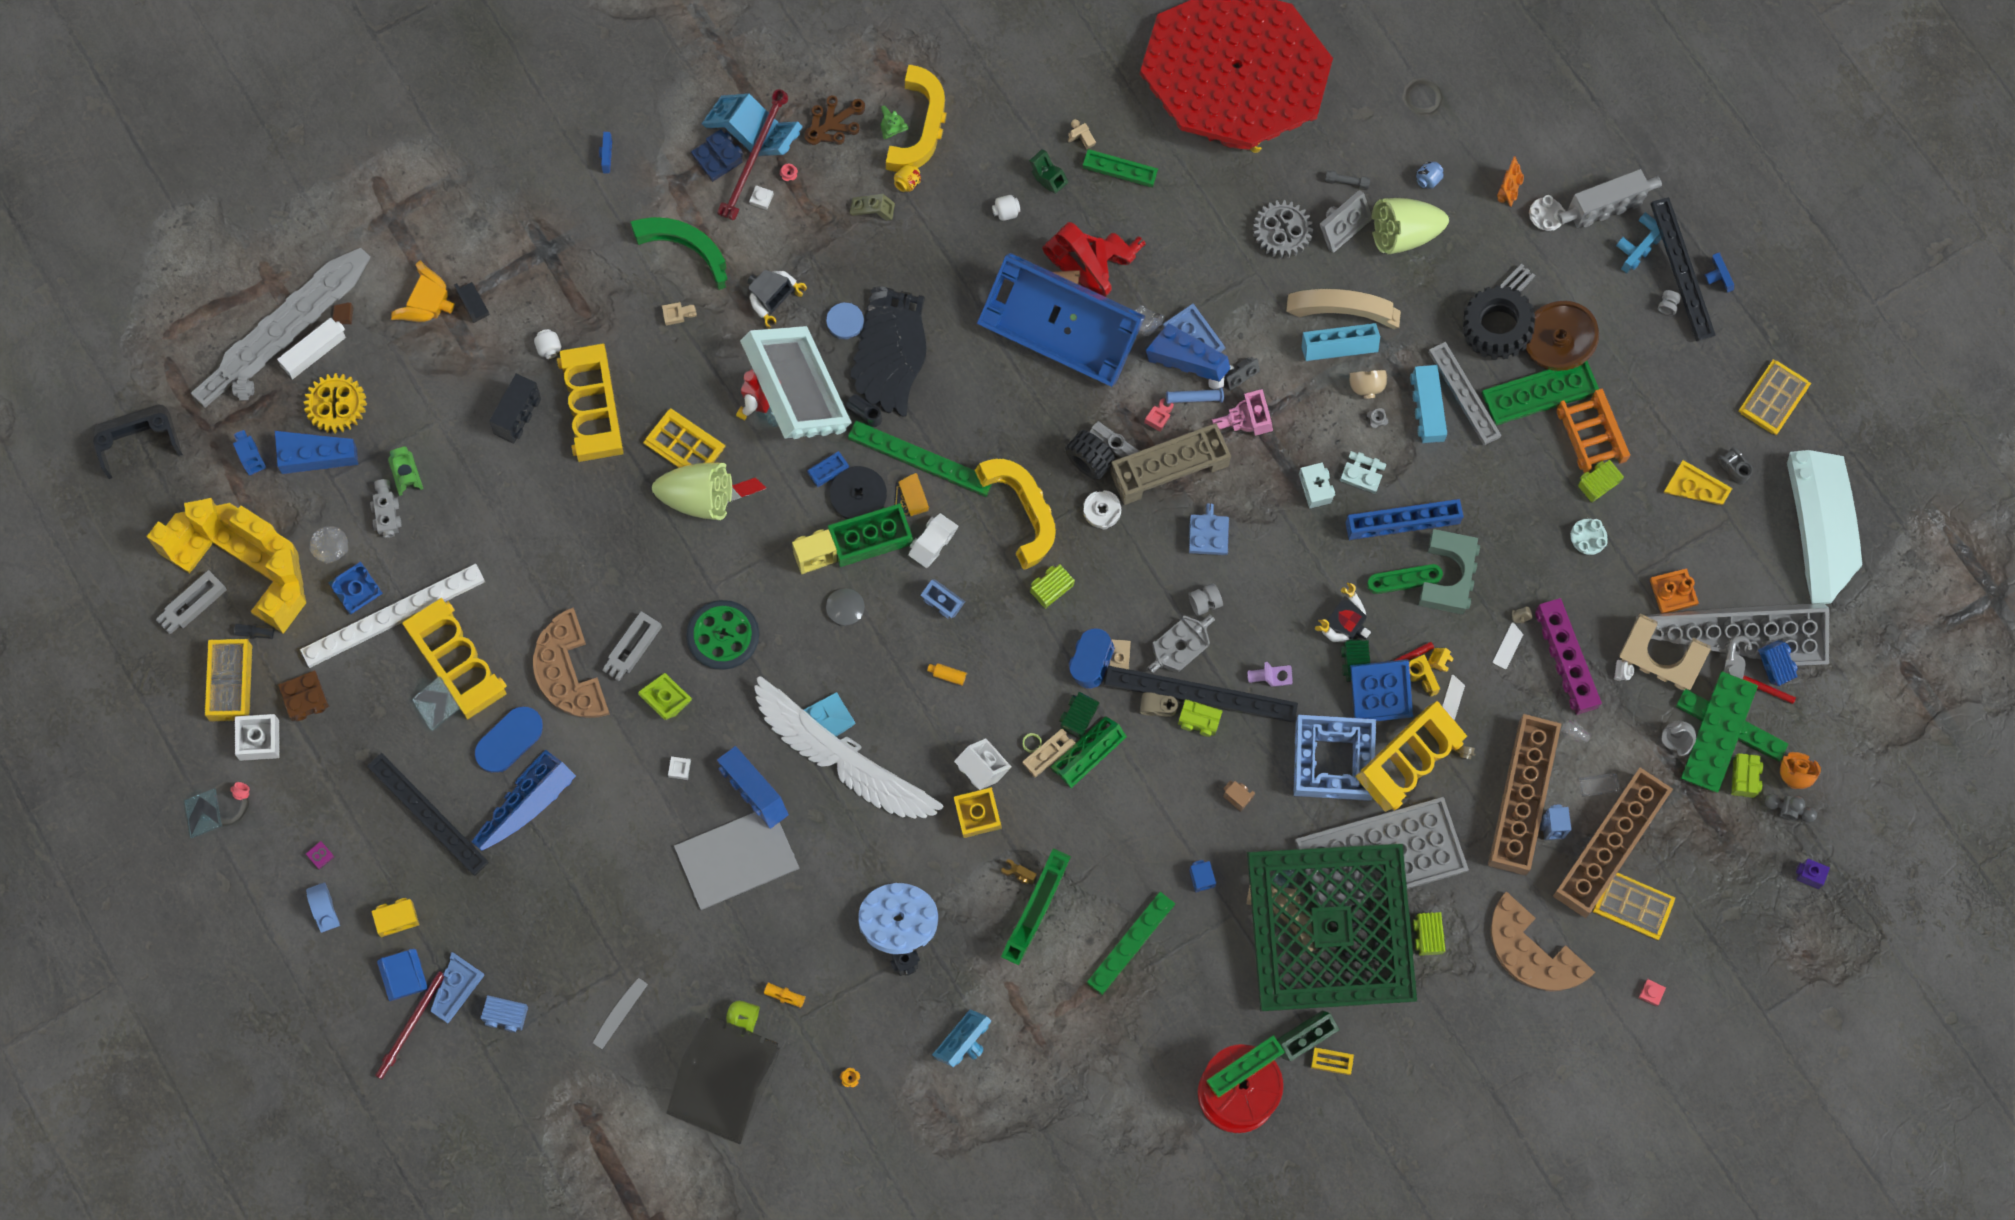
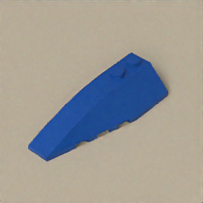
M545 750L515 782L516 788L512 793L508 792L504 797L506 799L502 807H497L494 810L493 819L491 822L487 821L472 840V843L483 851L513 834L535 818L552 801L556 800L563 789L572 783L576 775L562 761Z

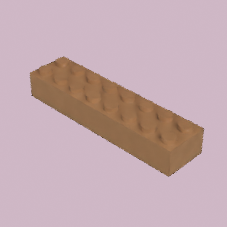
M1523 714L1520 718L1488 866L1525 876L1531 870L1561 723Z
M1639 768L1553 897L1584 918H1587L1673 789L1644 769Z

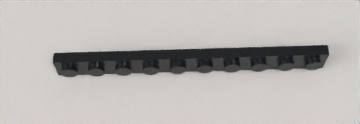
M1108 666L1105 686L1140 693L1172 696L1180 701L1187 699L1206 706L1293 723L1295 722L1298 707L1297 702L1114 666Z

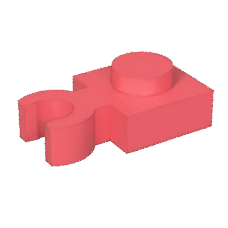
M1164 398L1160 400L1158 407L1154 406L1144 421L1145 424L1160 432L1169 420L1170 414L1168 413L1172 411L1174 406L1173 403L1169 407L1164 406Z

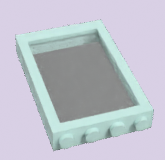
M807 326L752 330L740 340L784 438L798 439L803 436L810 438L815 435L826 436L830 433L841 434L846 431V427L851 424V420Z

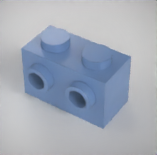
M935 579L930 581L921 594L924 597L923 601L931 607L935 605L940 609L939 613L946 618H949V616L951 618L955 617L965 603L963 599Z
M1562 805L1550 806L1542 816L1540 830L1543 831L1544 840L1564 839L1571 831L1568 807H1562Z

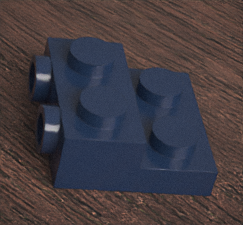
M722 129L706 138L704 144L691 151L692 156L712 182L743 163L742 150L738 145L734 146L731 143L733 141L731 135L728 132L724 133Z

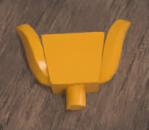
M419 260L416 263V268L421 276L406 307L394 310L391 313V320L426 322L432 318H438L441 310L451 314L455 304L447 301L448 293L445 282Z

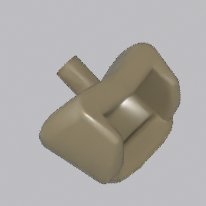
M1529 607L1512 611V620L1515 623H1524L1532 619Z

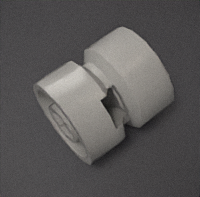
M1214 583L1203 587V591L1197 589L1188 594L1190 604L1197 616L1207 613L1209 608L1214 610L1223 606L1222 597Z

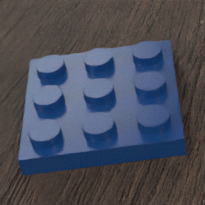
M1408 659L1350 665L1354 718L1383 721L1413 717Z

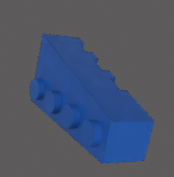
M275 431L277 464L282 474L358 465L357 446L353 439Z
M736 746L717 759L720 765L718 768L720 773L725 778L728 776L732 787L741 792L740 795L746 803L749 802L753 811L762 818L770 829L789 815L779 794Z

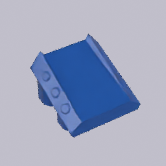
M361 562L328 582L350 615L383 594Z
M409 949L377 961L389 1001L428 989L416 949Z

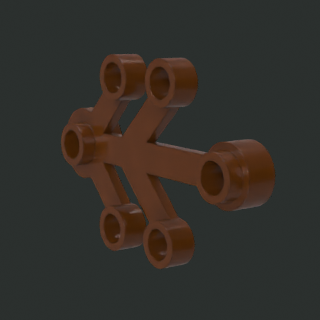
M829 96L827 98L828 108L825 124L820 127L819 121L823 115V108L819 105L812 108V126L804 134L806 142L816 145L821 141H827L841 145L845 141V136L842 132H849L852 135L858 134V123L852 122L848 125L840 124V122L852 114H863L865 111L864 101L861 99L853 100L849 108L834 117L838 99L836 96ZM834 100L835 103L831 104L829 101ZM820 110L821 112L817 114L814 111ZM828 130L841 131L834 135L825 133ZM812 133L817 134L815 137L811 136Z

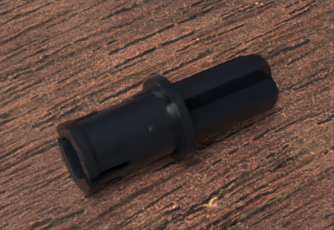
M236 624L234 634L252 637V639L256 637L273 639L274 627L257 626V624Z

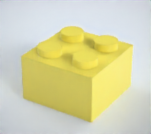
M823 529L818 530L808 537H798L792 542L793 554L801 575L837 562V550L829 529L825 531Z

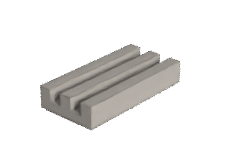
M1521 263L1501 284V288H1504L1521 271L1522 274L1509 286L1512 287V290L1527 276L1528 278L1517 288L1521 292L1534 279L1535 275L1531 274L1529 269H1525Z

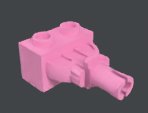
M1263 389L1244 394L1245 400L1241 401L1235 408L1229 409L1230 414L1212 419L1213 424L1217 423L1219 429L1231 426V428H1234V431L1254 432L1255 436L1273 431Z

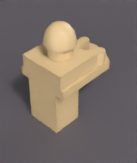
M1072 120L1071 126L1074 129L1068 133V142L1080 138L1086 149L1094 146L1096 141L1086 123L1080 125L1078 120Z

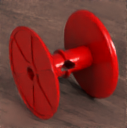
M1239 1044L1221 1050L1210 1060L1199 1081L1198 1100L1206 1118L1213 1125L1224 1131L1246 1133L1259 1128L1269 1119L1281 1101L1283 1077L1275 1060L1219 1098H1217L1206 1082L1209 1078L1254 1049L1255 1046Z

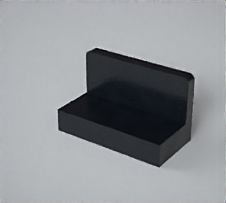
M473 282L461 288L457 283L454 284L456 293L473 323L490 315Z

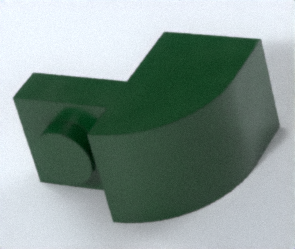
M1041 149L1029 160L1033 168L1031 171L1033 176L1047 190L1056 194L1068 183L1063 170L1053 165L1047 151Z

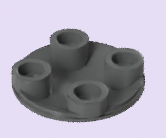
M839 589L833 592L827 600V614L839 626L854 624L864 614L865 605L863 598L852 589Z

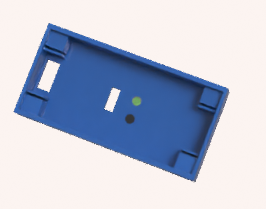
M1010 253L1003 260L977 324L1112 387L1119 378L1145 315ZM1004 279L1014 282L1006 304L996 300ZM1057 305L1061 307L1055 324L1048 320L1054 306Z

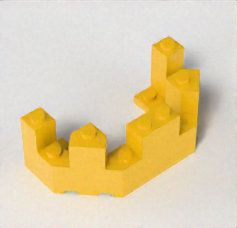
M212 498L184 503L185 512L175 513L166 526L159 521L147 535V538L158 554L189 574L211 545L215 544L273 581L251 610V613L284 634L305 606L306 598L303 589L299 555L292 542L279 535L271 524L243 506L237 508L231 503L216 505Z

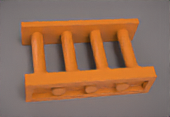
M1603 388L1596 390L1591 400L1567 408L1565 401L1560 402L1557 408V415L1564 423L1578 457V466L1581 470L1583 469L1584 474L1588 471L1590 472L1592 464L1615 458L1618 459L1619 464L1628 460L1630 453ZM1593 407L1597 409L1598 417L1574 424L1570 415ZM1598 424L1604 426L1605 434L1581 441L1577 432ZM1605 441L1611 442L1613 447L1611 451L1588 458L1585 447Z

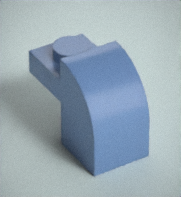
M326 883L306 889L308 902L320 932L340 926Z

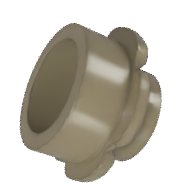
M1461 746L1457 753H1460L1459 757L1471 759V756L1476 755L1474 754L1475 748Z

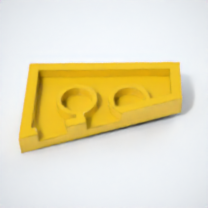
M1682 460L1663 493L1722 506L1732 488Z

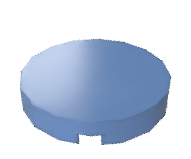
M844 302L830 309L826 322L832 335L839 339H850L860 333L863 328L864 318L857 306Z

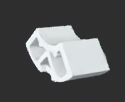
M941 513L935 518L931 517L926 524L927 529L918 539L915 538L910 545L912 549L909 556L926 568L939 556L942 547L949 543L958 528V525Z

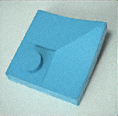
M837 692L804 709L814 720L836 737L855 725L854 719Z

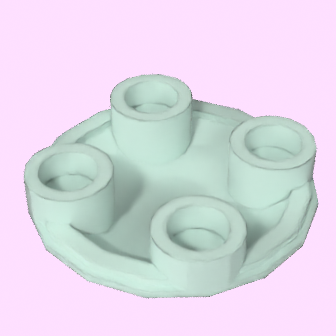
M1582 519L1572 527L1570 533L1571 541L1579 552L1586 555H1594L1601 552L1607 545V532L1600 520Z

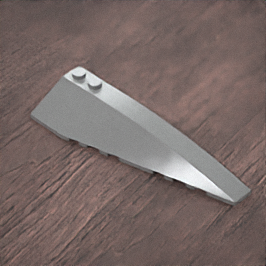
M1824 603L1724 608L1645 615L1656 620L1658 623L1651 639L1689 645L1692 638H1695L1710 645L1712 651L1727 653L1730 641L1734 637L1744 636L1750 640L1752 650H1748L1746 643L1739 642L1736 646L1735 654L1753 659H1761L1758 649L1780 640L1790 646L1791 660L1797 666L1829 664V607Z

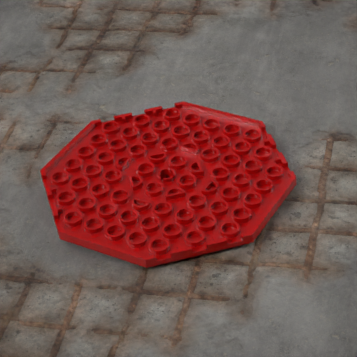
M1190 0L1157 15L1140 75L1143 79H1146L1150 85L1149 88L1162 101L1163 107L1170 117L1172 116L1175 119L1176 125L1180 130L1253 148L1264 140L1269 141L1280 136V133L1284 131H1291L1302 126L1304 122L1317 119L1333 57L1291 3L1279 0ZM1239 63L1241 68H1235L1232 65Z

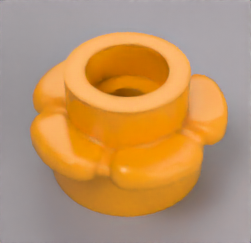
M847 1068L841 1073L840 1079L845 1087H855L858 1085L860 1074L854 1068Z

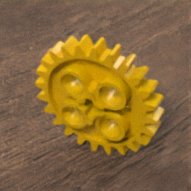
M335 373L333 378L327 374L326 380L319 377V384L315 381L313 382L315 388H308L311 394H305L308 400L304 401L306 406L304 410L308 414V419L312 420L313 426L318 424L319 430L325 427L326 433L332 429L334 434H336L339 428L342 433L344 432V427L351 430V423L358 425L356 419H363L360 413L366 412L362 406H366L367 403L364 400L366 395L362 393L363 388L362 386L358 387L357 381L353 382L351 376L346 380L344 374L338 378L337 373ZM337 388L336 398H337L338 402H336V405H335L337 415H336V418L334 419V413H335V409H334V407H333V405L335 404L334 389ZM325 392H330L329 396L322 397ZM349 392L348 396L341 397L342 393ZM345 409L349 410L347 414H340ZM324 410H330L326 415L321 414Z

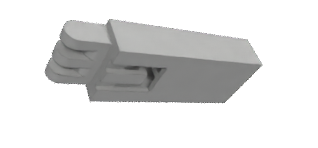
M208 570L164 608L166 611L156 621L162 623L161 626L164 629L170 626L166 631L171 634L179 626L182 628L186 627L227 589ZM185 603L189 606L186 611L182 608L179 614L176 613Z
M641 611L609 655V661L602 671L607 673L612 667L609 675L613 677L618 671L619 673L615 678L618 681L621 680L626 672L630 673L662 628L661 623ZM624 649L631 652L629 656L624 653L621 660L618 659Z

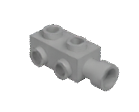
M377 480L374 482L375 491L378 494L373 495L374 501L370 502L372 513H375L376 519L373 520L374 531H378L379 535H383L384 538L394 537V533H399L398 527H402L400 516H396V509H399L398 498H394L393 493L389 492V480ZM386 501H387V503H386L385 505H381V504H380V502H386ZM383 519H389L387 523H383Z

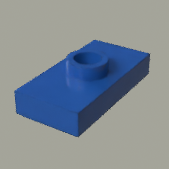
M603 132V147H599V158H602L601 166L603 173H610L612 136L610 132Z
M838 451L807 470V473L818 488L849 468V465Z

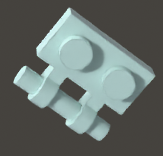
M1351 451L1349 458L1355 460L1354 465L1346 463L1340 481L1376 494L1382 475L1375 472L1376 469L1384 471L1386 464L1380 462V459H1372L1364 456L1361 452L1355 453ZM1363 463L1371 466V469L1367 470L1359 466Z

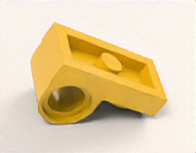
M1422 655L1411 660L1409 668L1415 667L1419 670V673L1414 674L1410 669V681L1423 680L1422 686L1425 692H1428L1430 697L1437 695L1440 687L1426 656Z

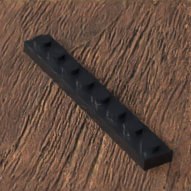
M1670 198L1652 201L1650 205L1696 342L1712 338L1716 334Z
M383 753L367 765L388 789L474 876L489 863Z

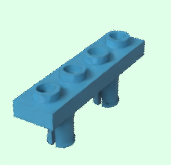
M1646 212L1640 217L1639 222L1650 229L1651 233L1639 247H1635L1624 237L1616 245L1628 255V259L1621 268L1625 273H1628L1631 269L1635 270L1641 262L1639 259L1642 256L1646 257L1652 250L1650 247L1653 243L1657 245L1662 239L1656 220Z

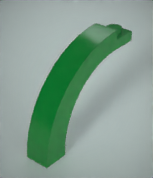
M651 217L630 221L638 245L652 241H670L682 244L695 251L704 259L714 276L718 289L726 288L725 281L728 279L725 273L727 269L725 259L715 243L702 231L685 222L670 218Z
M1054 848L1052 849L1032 896L1001 955L1002 958L1020 965L1051 904L1071 856Z

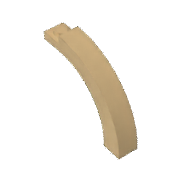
M1315 289L1288 294L1287 312L1299 318L1320 313H1342L1369 318L1392 329L1399 328L1401 311L1393 307V302L1374 295L1338 289Z

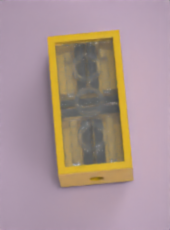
M248 639L208 640L205 716L209 721H235V717L249 716L252 645Z

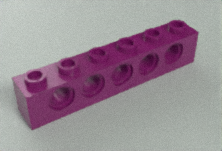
M1561 598L1539 604L1535 616L1537 621L1541 622L1543 637L1545 640H1548L1550 645L1549 653L1552 658H1555L1557 663L1555 665L1558 675L1562 676L1563 689L1569 694L1571 709L1575 710L1576 715L1598 709L1602 702ZM1549 619L1556 620L1557 625H1552ZM1556 636L1562 637L1564 643L1558 642ZM1563 654H1568L1571 660L1564 659ZM1570 671L1576 672L1578 678H1573L1570 675ZM1576 689H1582L1585 695H1579Z

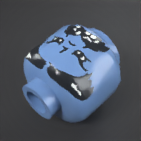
M1426 162L1416 172L1417 183L1422 188L1433 189L1443 179V168L1437 162Z

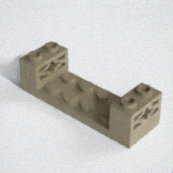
M1217 423L1112 461L1110 474L1123 504L1126 505L1142 499L1143 491L1207 467H1209L1211 473L1229 466L1231 454Z

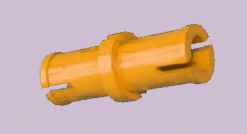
M769 982L764 991V995L776 998L783 1004L786 1002L799 1008L803 1006L806 997L789 991V988L785 987L784 989Z

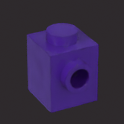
M1807 859L1803 863L1800 862L1797 867V881L1819 889L1824 885L1830 867Z

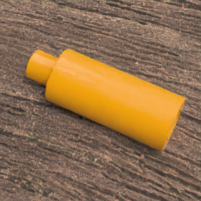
M939 663L936 666L929 664L927 670L934 673V677L963 686L967 675L966 672Z

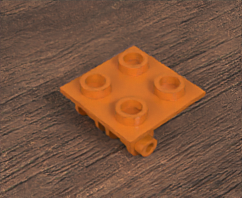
M1516 156L1513 157L1510 168L1506 171L1502 181L1503 184H1501L1497 194L1498 201L1501 203L1508 201L1510 207H1512L1514 200L1517 199L1519 185H1522L1524 175L1521 172Z

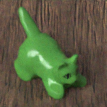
M886 106L881 107L884 118L880 126L885 140L897 133L908 130L904 119L897 115L896 111H893L891 114Z

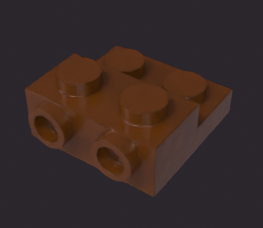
M315 670L278 685L292 721H302L308 715L322 713L326 710L325 708L329 707Z

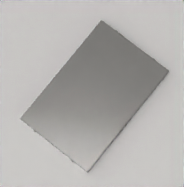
M755 812L674 846L701 910L799 869L780 822L770 829Z

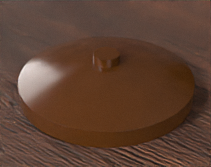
M1556 301L1546 304L1535 312L1534 334H1532L1531 342L1527 344V353L1536 364L1549 370L1564 371L1578 367L1586 362L1597 348L1599 342L1597 321L1591 311L1579 303Z

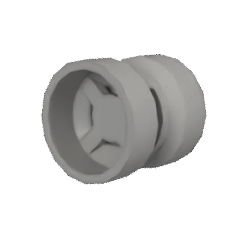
M1666 290L1662 295L1663 301L1659 303L1658 310L1662 314L1673 316L1676 314V306L1680 303L1681 296L1677 292Z

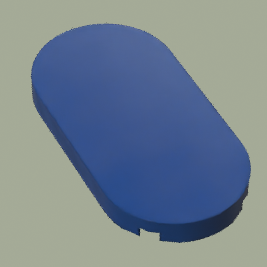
M518 707L510 711L478 742L475 749V758L479 766L491 773H499L508 769L540 738L543 723L538 712L529 707Z

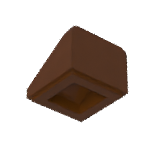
M347 302L334 305L333 320L335 323L339 321L341 324H352V303Z

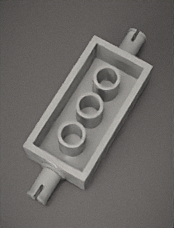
M1640 169L1574 195L1568 211L1558 213V220L1561 225L1573 220L1576 227L1579 228L1582 226L1588 227L1597 220L1604 221L1613 214L1620 215L1631 207L1633 209L1640 207L1649 191L1662 186L1661 180L1658 176L1646 180Z

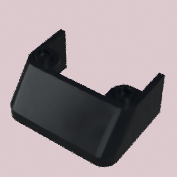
M155 405L100 423L95 427L93 443L101 469L108 479H111L112 475L104 451L112 447L114 440L148 429H152L155 432L168 430L172 446L179 456L183 455L170 413L164 405Z

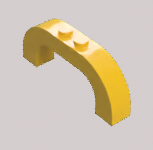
M908 65L905 89L918 91L928 99L929 107L922 137L916 145L909 148L889 146L886 159V170L898 172L904 165L917 168L924 165L932 157L938 139L941 140L943 134L941 123H945L947 115L944 112L945 95L943 87L934 74L914 65Z
M991 459L979 463L975 472L983 487L1000 482L1010 485L1018 494L1035 529V540L1020 546L1015 554L1023 570L1035 566L1048 553L1055 539L1054 519L1051 515L1050 506L1043 499L1042 490L1037 486L1030 473L1015 462L1005 459Z

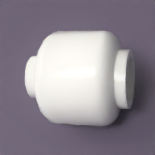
M1006 195L996 198L992 209L994 216H998L1001 221H1006L1018 216L1020 205L1017 198H1014L1012 195Z
M549 329L538 332L534 339L537 353L547 359L556 357L557 353L561 350L558 335Z

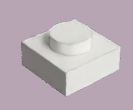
M756 186L749 201L750 205L767 210L774 195L773 191Z
M671 757L668 777L688 780L691 759Z

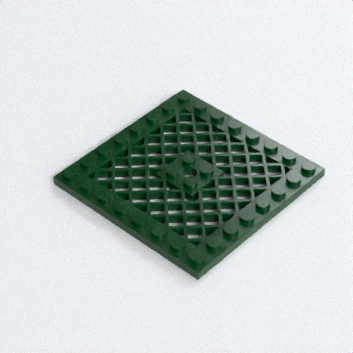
M1403 844L1247 853L1260 1012L1417 1002ZM1359 866H1371V868L1365 872ZM1342 867H1352L1348 873L1341 869ZM1324 868H1333L1328 875L1322 870ZM1306 869H1314L1309 876L1302 871ZM1355 869L1363 875L1358 883L1350 877ZM1374 869L1382 874L1377 882L1369 875ZM1295 870L1290 877L1283 871ZM1336 870L1344 877L1339 884L1331 878ZM1271 871H1276V872L1270 877V872H1271ZM1316 872L1325 878L1320 885L1311 879ZM1297 873L1306 879L1300 886L1292 880ZM1278 874L1286 880L1281 887L1273 881ZM1384 878L1386 890L1380 885ZM1365 879L1374 885L1369 892L1360 886ZM1346 880L1355 886L1350 893L1341 887ZM1327 881L1335 887L1330 895L1322 888ZM1308 882L1316 888L1311 895L1303 890V887ZM1288 883L1296 889L1292 896H1289L1283 890ZM1271 886H1273L1277 890L1273 897L1271 892ZM1376 888L1384 894L1379 902L1371 895ZM1357 889L1365 895L1360 902L1352 897ZM1338 890L1345 896L1341 903L1333 898V895ZM1318 891L1326 897L1321 905L1313 899ZM1299 892L1307 898L1302 906L1294 900ZM1279 894H1282L1288 900L1283 907L1274 901ZM1386 898H1387V909L1382 905L1383 901H1384ZM1348 899L1356 905L1352 912L1351 906H1343ZM1367 899L1375 904L1370 912L1362 906ZM1328 901H1331L1336 907L1324 906L1328 903ZM1309 902L1317 907L1311 908L1310 913L1304 909ZM1290 903L1298 909L1293 917L1285 910ZM1273 906L1279 910L1275 916H1273ZM1378 908L1386 914L1381 921L1373 915ZM1358 909L1367 915L1362 922L1353 916ZM1301 912L1309 918L1304 925H1301L1296 920V917ZM1281 913L1289 919L1284 927L1276 921ZM1369 918L1377 924L1372 932L1364 925ZM1387 918L1389 920V929L1383 924ZM1352 921L1358 925V927L1354 931L1352 928ZM1292 922L1300 929L1295 936L1286 930ZM1329 922H1334L1337 925L1336 932L1332 933L1327 929ZM1310 923L1312 925V933L1306 929ZM1274 925L1281 930L1276 937ZM1380 927L1387 933V936L1382 941L1375 935ZM1360 929L1368 934V937L1363 942L1355 936ZM1302 932L1311 938L1306 945H1303L1297 939ZM1283 933L1291 939L1286 947L1278 941ZM1371 938L1379 944L1374 951L1366 945ZM1389 938L1391 942V948H1389L1385 944ZM1354 941L1360 945L1355 952L1347 947L1354 946ZM1312 942L1313 948H1321L1316 955L1308 949ZM1293 943H1296L1302 949L1297 956L1288 950ZM1276 945L1282 949L1281 953L1278 956L1276 951ZM1328 947L1340 948L1334 954ZM1382 947L1389 953L1384 961L1377 955V952ZM1362 948L1370 954L1365 962L1357 956ZM1343 949L1351 956L1346 963L1338 957ZM1323 951L1332 957L1327 964L1318 958ZM1304 952L1312 958L1307 966L1299 959ZM1285 953L1293 959L1288 966L1280 961V958ZM1372 958L1381 964L1376 971L1367 965ZM1391 958H1392L1393 968H1391V967L1387 964V962H1388ZM1353 959L1362 965L1357 972L1348 966ZM1334 960L1342 966L1337 974L1329 968ZM1315 961L1323 967L1318 974H1315L1310 969ZM1295 962L1303 968L1298 976L1290 970ZM1278 965L1284 969L1280 976L1278 975ZM1383 967L1391 973L1386 981L1378 974ZM1364 968L1372 974L1367 982L1359 976ZM1345 969L1352 975V978L1347 983L1340 977ZM1306 971L1314 978L1309 985L1300 979ZM1325 971L1333 976L1328 984L1320 978ZM1286 973L1295 979L1289 987L1281 980ZM1394 977V983H1389ZM1374 978H1376V979H1378L1382 984H1370V983L1372 982V980H1373ZM1355 979L1363 984L1350 986ZM1336 980L1343 985L1331 987ZM1316 981H1318L1323 986L1319 988H1311L1316 983ZM1297 982L1304 987L1303 989H1292ZM1279 984H1280L1285 990H1280Z

